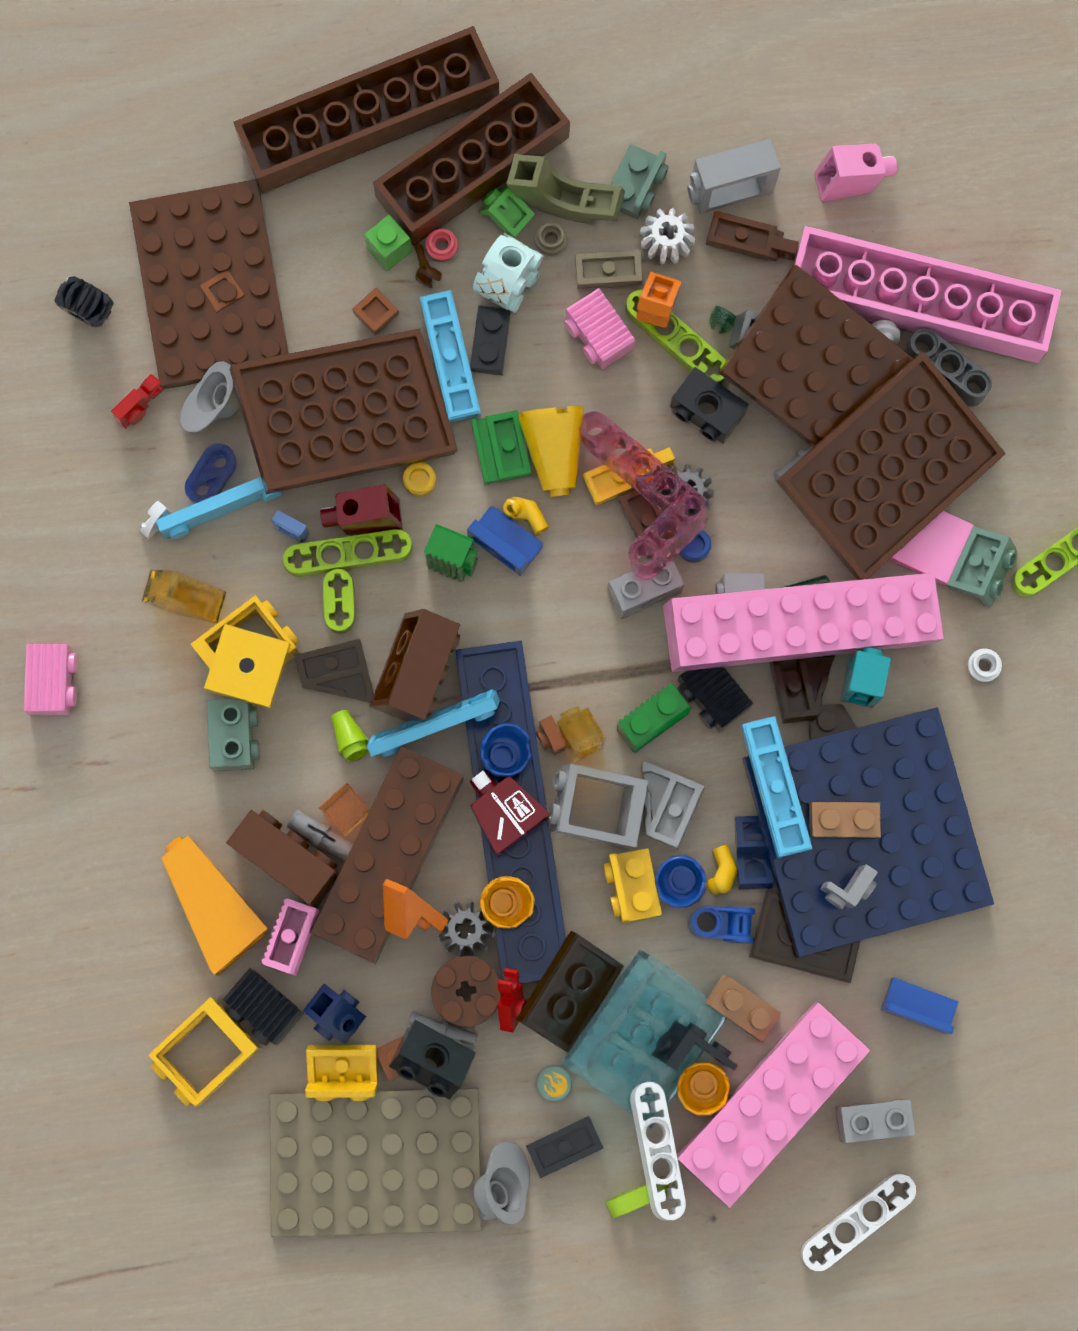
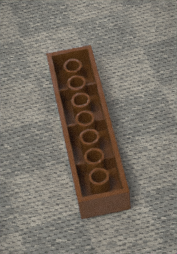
M472 26L233 123L237 137L263 194L484 105L499 95V80L475 27Z

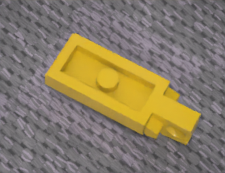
M670 447L657 453H653L651 448L647 450L641 448L582 474V477L595 506H598L645 484L656 481V479L663 476L661 470L675 464V457Z

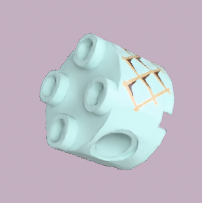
M506 233L500 235L482 262L485 265L482 273L477 272L473 291L506 310L514 313L517 312L524 299L523 291L526 287L532 289L540 275V271L537 269L544 255Z

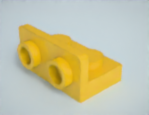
M649 848L620 854H609V863H604L603 867L607 884L613 883L616 896L610 897L613 916H620L621 924L662 916Z

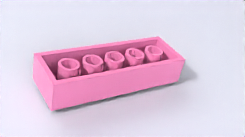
M819 1002L813 1003L728 1097L725 1106L714 1113L677 1154L678 1161L730 1208L871 1050Z

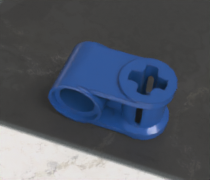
M733 906L701 907L689 916L688 928L691 934L700 939L752 944L754 943V938L751 937V917L755 914V908ZM701 913L708 914L713 919V928L710 932H704L697 926V918Z

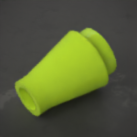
M349 710L338 711L330 717L339 756L344 757L346 762H354L370 753L367 748L370 740L352 718Z

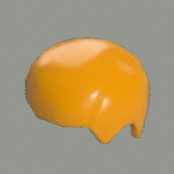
M502 876L492 880L483 889L480 898V909L485 919L497 928H516L527 918L531 917L535 898L530 887L519 878Z
M695 1061L682 1071L677 1083V1094L686 1110L697 1116L712 1115L722 1109L727 1103L730 1083L725 1071L720 1066L710 1061Z

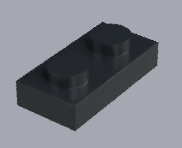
M478 305L470 363L471 372L503 375L511 315L510 310Z
M589 1116L526 1145L540 1178L604 1149Z

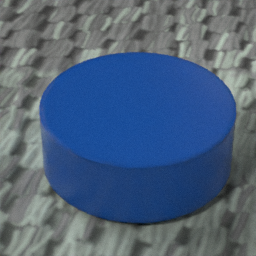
M689 528L679 537L677 544L678 552L688 562H700L710 552L711 539L704 530Z

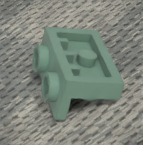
M630 144L610 184L622 186L625 190L620 212L637 220L642 210L648 212L655 197V193L652 190L656 182L662 184L669 169V166L665 164L667 153L660 151L659 155L656 156Z
M973 526L947 583L949 589L978 598L984 606L992 607L994 600L998 599L1003 592L1004 578L1008 569L1011 570L1017 560V549L1011 538Z

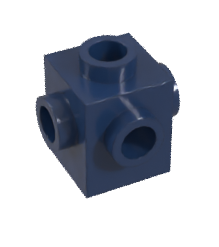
M326 984L321 986L303 1010L306 1015L317 1023L313 1028L328 1041L334 1036L344 1044L347 1043L367 1017L356 1008L360 1003L345 990L339 995Z

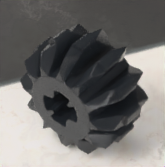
M75 276L67 277L64 283H61L54 299L60 309L92 327L102 326L111 314V309L114 305L113 300L108 294Z

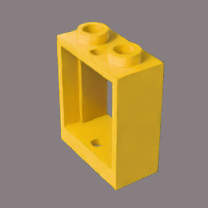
M256 595L191 643V646L210 669L215 655L211 648L219 643L224 624L239 628L258 613L277 639L290 642L291 646L285 664L293 659L294 655L299 654L295 646L299 640L288 626L282 629L275 621L279 614L267 599L261 603Z
M210 997L148 1056L154 1061L150 1065L153 1071L162 1080L165 1081L169 1078L177 1088L173 1092L186 1106L192 1103L194 1107H199L261 1048L239 1023L225 1011V1008L217 999ZM209 1016L242 1053L203 1090L198 1092L166 1055Z

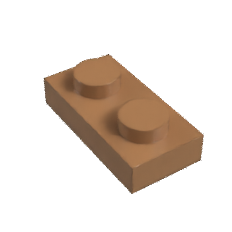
M809 803L810 838L881 837L880 803Z
M724 974L705 1002V1004L761 1042L765 1040L781 1014L778 1010Z

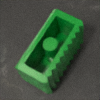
M436 524L424 550L428 570L433 568L434 572L445 573L446 577L452 576V579L457 578L459 582L463 581L466 575L471 577L478 562V558H476L478 551L474 550V539Z
M668 683L667 688L663 687L661 692L657 691L656 696L652 695L650 700L646 699L645 704L641 703L640 707H635L634 712L630 711L629 716L624 715L623 719H619L617 731L631 750L636 753L686 717L691 708L676 687Z

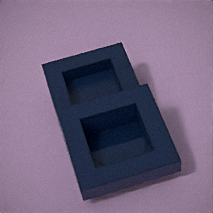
M735 816L738 889H773L772 865L758 816Z

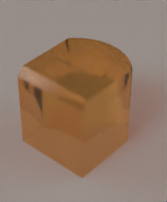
M347 782L319 807L344 836L348 835L359 825L370 811L369 806Z

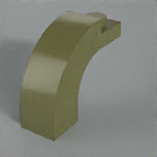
M515 154L507 181V186L517 197L536 209L556 217L592 224L593 219L618 222L625 195V190L622 186L587 183L566 177L557 172L547 159L541 156Z

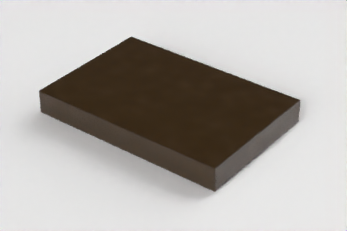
M765 891L750 958L851 983L860 941L797 957L780 895L775 892Z
M570 931L516 1020L571 1054L624 965L579 934Z

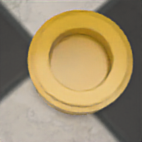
M423 462L409 465L403 474L404 487L409 494L415 497L429 495L436 486V475L433 468Z

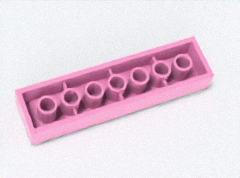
M808 226L804 227L794 266L798 265L867 321L890 320L896 324L897 328L916 332L922 328L931 329L946 341L1038 364L1048 352L1062 291Z
M934 573L672 598L663 605L672 672L856 653L857 650L863 651V648L889 650L927 646L944 639Z

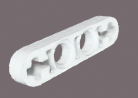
M645 1082L637 1085L632 1090L630 1102L650 1206L653 1214L658 1219L663 1221L676 1220L684 1213L686 1200L666 1098L663 1089L658 1084ZM645 1088H647L648 1094L655 1095V1101L650 1102L651 1113L659 1111L660 1117H651L643 1120L642 1114L650 1113L648 1104L645 1102L641 1103L640 1096L645 1094ZM651 1123L658 1124L663 1131L662 1140L657 1144L650 1142L646 1136V1129ZM659 1158L666 1160L670 1166L669 1175L665 1179L657 1178L653 1172V1164ZM672 1182L673 1188H667L666 1191L668 1198L675 1200L676 1206L671 1208V1214L669 1215L667 1209L661 1208V1202L666 1201L665 1190L657 1191L656 1185H666Z
M900 1173L892 1174L885 1178L803 1244L801 1249L803 1263L814 1271L828 1269L913 1201L916 1195L914 1181L909 1176ZM894 1181L900 1184L906 1182L907 1187L904 1189L906 1196L904 1198L894 1196L889 1200L894 1205L889 1210L886 1202L877 1194L882 1191L884 1196H888L894 1191V1186L892 1185ZM869 1201H876L881 1207V1216L876 1221H867L863 1216V1207ZM847 1222L854 1229V1237L847 1243H841L835 1236V1230L839 1224ZM828 1233L831 1242L839 1248V1251L834 1254L833 1249L829 1248L822 1254L825 1259L822 1263L816 1260L810 1262L809 1258L812 1256L810 1248L812 1246L819 1249L824 1247L828 1242L823 1240V1237Z

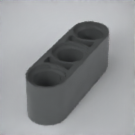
M922 328L913 333L905 348V352L914 358L917 354L921 353L916 348L915 343L921 342L926 344L930 352L925 354L969 407L979 405L992 387V380L988 373L933 330ZM947 362L952 364L955 372L947 373L942 369L941 363ZM967 383L977 384L980 387L981 393L971 392L967 387Z

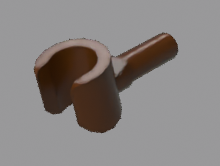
M416 244L414 248L420 267L416 272L415 278L420 283L432 288V279L440 281L442 274L429 265L422 244Z

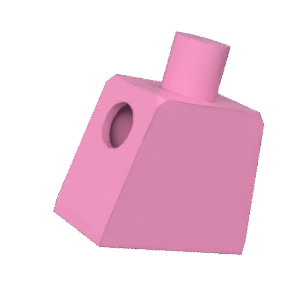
M877 144L832 146L814 172L821 202L872 192L883 177L896 175L897 162L894 156L882 157L880 146Z

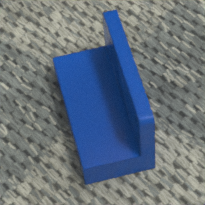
M491 506L479 522L475 519L467 529V536L474 539L473 541L519 576L522 575L543 548V543L494 506Z
M893 977L891 978L881 1011L943 1034H953L955 1027L951 1026L958 1001Z

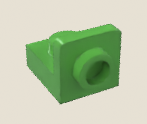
M508 186L491 189L483 197L482 202L484 205L478 211L482 216L489 215L507 235L513 238L535 216V213Z

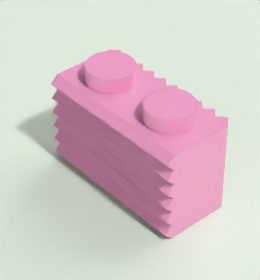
M598 288L566 309L567 320L564 321V324L573 338L579 336L585 345L582 350L591 364L597 362L601 369H605L634 350L635 338L627 326L624 325L619 315H617L601 289Z
M26 644L24 712L27 714L70 715V707L76 706L77 692L76 687L71 685L72 673H77L78 658L69 645Z
M287 898L283 900L285 905L281 906L282 912L278 913L280 917L276 920L278 925L273 927L275 932L271 933L273 938L268 940L270 945L266 946L268 951L264 953L265 958L261 961L263 965L297 976L312 934L311 930L320 911L314 907Z

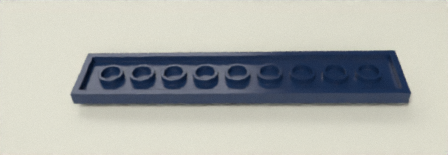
M522 640L455 650L462 701L492 689L496 690L500 700L493 716L482 721H476L475 718L465 721L473 778L486 770L481 763L479 753L483 737L491 728L500 724H516L530 737L531 758L524 770L511 778L547 810ZM489 773V775L492 777L496 784H499L501 781L505 779L501 777H495ZM476 792V799L478 800L480 796ZM547 820L498 857L481 828L488 883L502 876L516 877L530 887L535 898L531 917L527 918L518 927L497 928L495 926L502 980H504V969L510 968L518 970L520 984L540 981L566 939L551 834L549 833L550 828Z

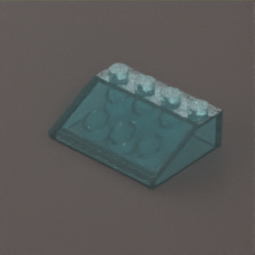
M639 950L561 1064L633 1115L630 1095L637 1085L645 1082L658 1084L664 1091L668 1105L677 1092V1083L682 1071L695 1061H698L704 1052L694 1044L676 1071L651 1055L656 1049L659 1038L670 1029L674 1021L686 1027L690 1022L707 1033L704 1040L710 1043L726 1018L705 1004L708 999L706 995L660 960ZM645 1088V1094L640 1096L641 1103L645 1102L648 1104L650 1113L642 1114L643 1120L651 1117H660L659 1111L651 1113L650 1102L655 1101V1095L648 1094L647 1088ZM651 1123L649 1127L652 1128L655 1123Z

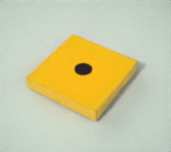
M224 624L204 689L271 709L291 646L290 642Z

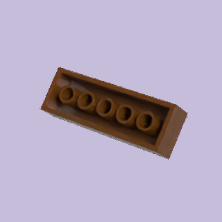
M530 73L373 182L375 197L387 213L410 237L411 244L415 246L428 237L432 231L441 228L481 200L494 187L498 188L508 181L515 154L542 157L568 139L570 121L535 76Z
M403 746L400 747L311 930L312 934L376 964L390 935V932L386 931L384 926L383 883L386 879L408 887L410 890L412 889L464 781L462 774Z

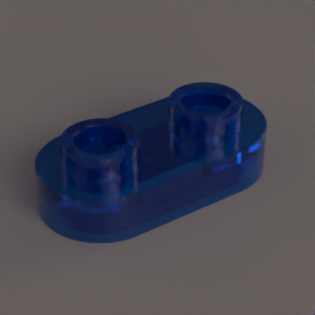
M223 443L210 445L185 482V493L193 504L220 494L235 471L237 459L233 450L228 445ZM219 458L226 459L223 467H216L215 461ZM207 486L209 490L205 495H199L197 493L199 487Z

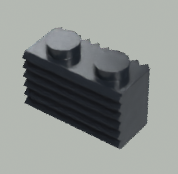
M724 667L687 670L678 677L677 681L680 683V686L677 689L688 703L694 701L702 710L698 715L709 729L715 727L721 732L753 705L752 700L749 699Z
M249 968L222 999L228 1004L225 1011L239 1023L244 1019L254 1027L251 1034L265 1046L269 1042L278 1045L305 1014L253 968Z

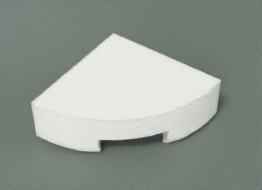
M156 501L148 510V514L151 517L140 525V532L148 540L159 530L156 523L157 519L170 514L168 509L159 501Z

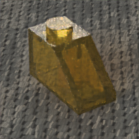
M150 570L142 602L167 612L217 624L226 592L174 570Z
M579 706L560 714L562 719L557 721V727L567 745L566 749L572 762L604 749L606 738L589 708L580 711Z

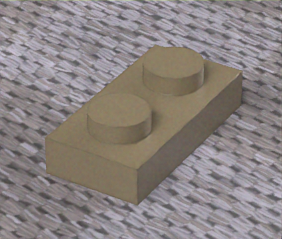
M640 250L575 253L577 289L642 285Z

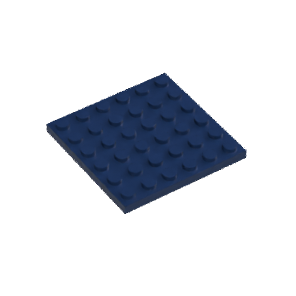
M938 707L784 747L809 838V803L811 802L880 803L881 837L810 838L812 850L777 859L749 756L742 758L797 957L994 905ZM865 864L878 872L873 879L877 883L873 892L866 900L861 898L857 906L853 908L845 906L843 909L837 908L825 899L827 894L820 889L824 883L832 882L844 890L858 867Z

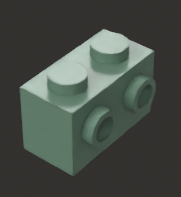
M234 698L207 700L209 768L214 772L254 769V760L260 759L259 741L253 740V727H258L257 706L252 707L251 703Z

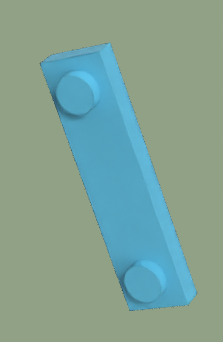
M448 290L419 297L449 423L481 416L452 291Z
M258 477L159 518L156 523L165 539L170 537L173 540L188 535L191 528L259 500H274L280 497L283 492L266 494L262 479Z
M492 689L432 712L430 716H426L425 720L409 721L372 735L367 745L371 757L382 754L383 757L397 753L400 746L472 718H475L476 721H482L495 714L494 710L498 708L500 702L497 692Z
M773 716L742 724L741 730L777 859L812 850L776 717Z

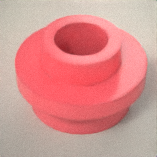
M447 229L434 230L426 239V251L434 260L447 261L454 257L458 250L456 236ZM440 242H445L448 247L445 250H439L436 248V245Z

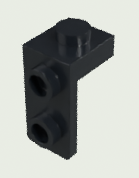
M674 1021L670 1029L659 1038L656 1049L651 1054L660 1062L676 1071L695 1044L729 1069L734 1071L738 1066L728 1058L732 1052L716 1041L712 1045L704 1040L707 1033L691 1022L686 1027Z

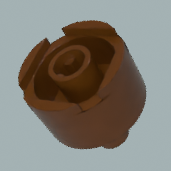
M462 956L446 962L437 971L431 987L432 1001L437 1012L446 1021L460 1027H474L486 1022L497 1010V1004L501 999L497 985L499 979L496 972L485 961L475 957ZM468 982L471 988L476 987V993L471 995V1001L465 1002L463 996H457V991L462 989V983Z

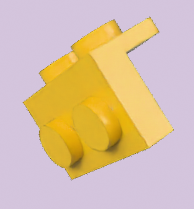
M308 1045L306 1049L308 1084L305 1089V1096L307 1098H315L317 1101H331L335 1098L365 1101L370 1097H375L379 1084L377 1045Z

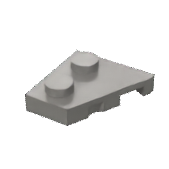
M644 761L642 765L644 780H648L644 802L646 835L651 839L679 850L705 790V786Z

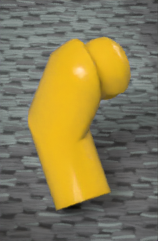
M512 497L504 502V513L509 517L528 521L535 535H539L550 528L535 501Z
M728 844L712 850L719 867L715 877L710 878L707 882L708 890L713 895L729 892L738 874Z

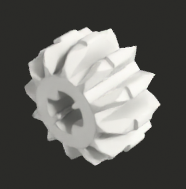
M660 208L656 212V218L648 215L645 220L647 226L641 227L640 235L644 238L641 240V248L649 249V259L659 255L661 265L665 264L668 257H670L674 264L678 263L679 255L687 257L690 252L688 247L693 246L695 242V237L691 235L694 232V225L685 224L687 221L685 213L678 218L675 217L676 212L674 208L670 209L669 215H665Z

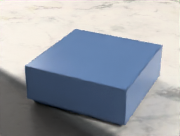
M279 510L276 511L272 518L275 529L300 543H304L309 535L307 525Z

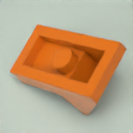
M650 272L638 301L636 318L640 321L666 328L682 281Z
M386 879L383 883L384 926L386 931L403 939L409 937L415 926L424 931L428 927L440 932L443 931L449 920L408 887Z

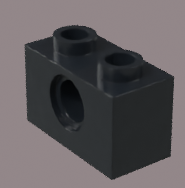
M694 367L676 391L670 404L673 414L685 423L691 421L700 428L699 431L704 437L713 442L718 440L722 444L725 443L744 417L749 406L747 402L696 367ZM705 402L711 403L716 411L712 414H705L699 409V405Z
M414 1020L405 1032L389 1067L396 1070L402 1078L410 1081L414 1080L427 1087L428 1091L433 1095L450 1100L461 1087L476 1052ZM426 1058L433 1060L436 1067L429 1065Z

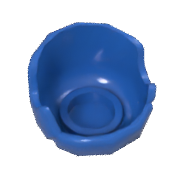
M503 723L491 728L480 744L479 753L484 769L493 776L501 778L512 777L521 773L531 758L529 735L516 724Z
M686 855L672 856L661 864L655 877V885L661 901L674 908H688L699 902L705 894L707 877L702 865L697 860Z

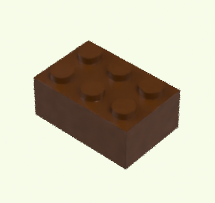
M426 609L404 613L369 707L403 721L425 720L426 716H430L437 702V698L434 697L437 686L444 682L449 667L446 665L449 654L453 653L459 644L460 634H458V630L461 624Z
M251 809L227 840L226 844L310 906L317 908L333 887L339 875L334 870L337 864L319 850L315 855L307 851L310 845L292 830L287 835L280 831L283 825L266 811L262 810L258 815Z

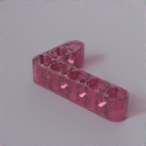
M598 411L587 412L582 417L581 427L579 426L585 448L662 512L631 544L628 551L633 573L640 579L654 578L706 526L708 515L705 499L604 414ZM594 429L602 430L599 434L596 435L588 434L590 431ZM621 448L626 450L624 453L620 455L612 454V452L616 449ZM643 468L650 470L644 475L636 474L638 470ZM667 488L675 490L670 495L660 494L662 490ZM693 508L699 510V512L693 516H688L684 514L685 511H687L688 509ZM665 532L676 533L671 539L661 538ZM643 555H650L653 557L649 562L640 563L637 561Z

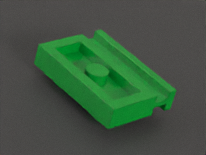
M518 410L490 415L477 420L476 418L471 419L484 485L532 476L524 435L518 419Z

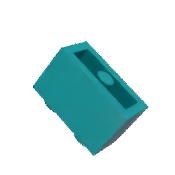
M863 648V651L857 650L847 663L840 701L873 708L884 696L891 658L883 656V651L874 648Z

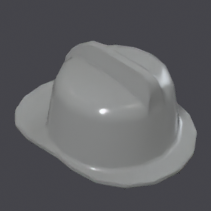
M224 361L213 364L190 393L180 413V423L184 430L190 433H198L206 429L215 419L229 418L240 409L229 370L230 364Z
M506 1141L498 1144L491 1152L486 1173L475 1183L474 1199L479 1208V1216L483 1220L499 1219L504 1224L513 1225L519 1223L524 1216L530 1169L524 1152L515 1143Z

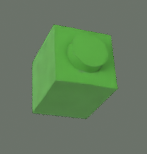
M387 215L364 234L366 248L386 271H389L412 252L410 237L390 215Z

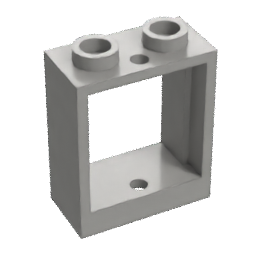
M771 138L695 159L693 172L690 173L691 184L687 186L692 205L697 203L700 214L774 193L781 167Z
M572 763L561 766V770L556 772L553 788L557 791L555 804L552 803L548 811L547 823L551 824L549 833L624 849L636 848L648 780ZM577 776L624 787L616 834L568 824Z

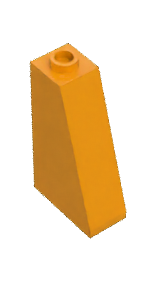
M188 835L184 839L179 836L165 847L167 853L161 859L206 962L213 974L219 976L271 930L198 844Z

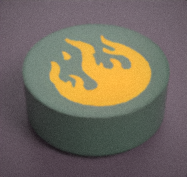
M550 1066L539 1074L537 1088L545 1099L559 1101L570 1092L571 1078L565 1069L559 1066Z

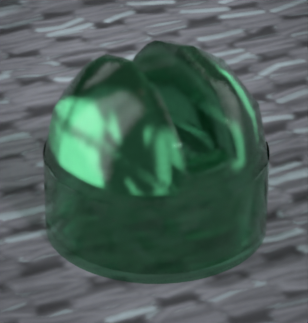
M716 305L709 318L710 327L714 330L717 324L721 325L719 333H727L734 327L736 316Z

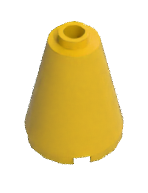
M567 406L566 410L553 407L518 413L519 423L542 490L550 491V497L570 495L569 489L576 488L585 414L584 406Z

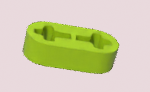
M334 569L328 572L323 580L324 618L326 625L332 632L343 634L350 631L355 624L354 583L347 571ZM337 577H341L343 583H348L347 586L342 587V598H336L334 587H329L330 584L335 583ZM337 605H342L344 615L349 616V619L343 620V625L337 626L336 621L331 620V616H336Z
M646 1183L605 1201L611 1218L622 1216L650 1204ZM670 1184L656 1185L657 1191L664 1189L667 1196L666 1189L671 1188Z

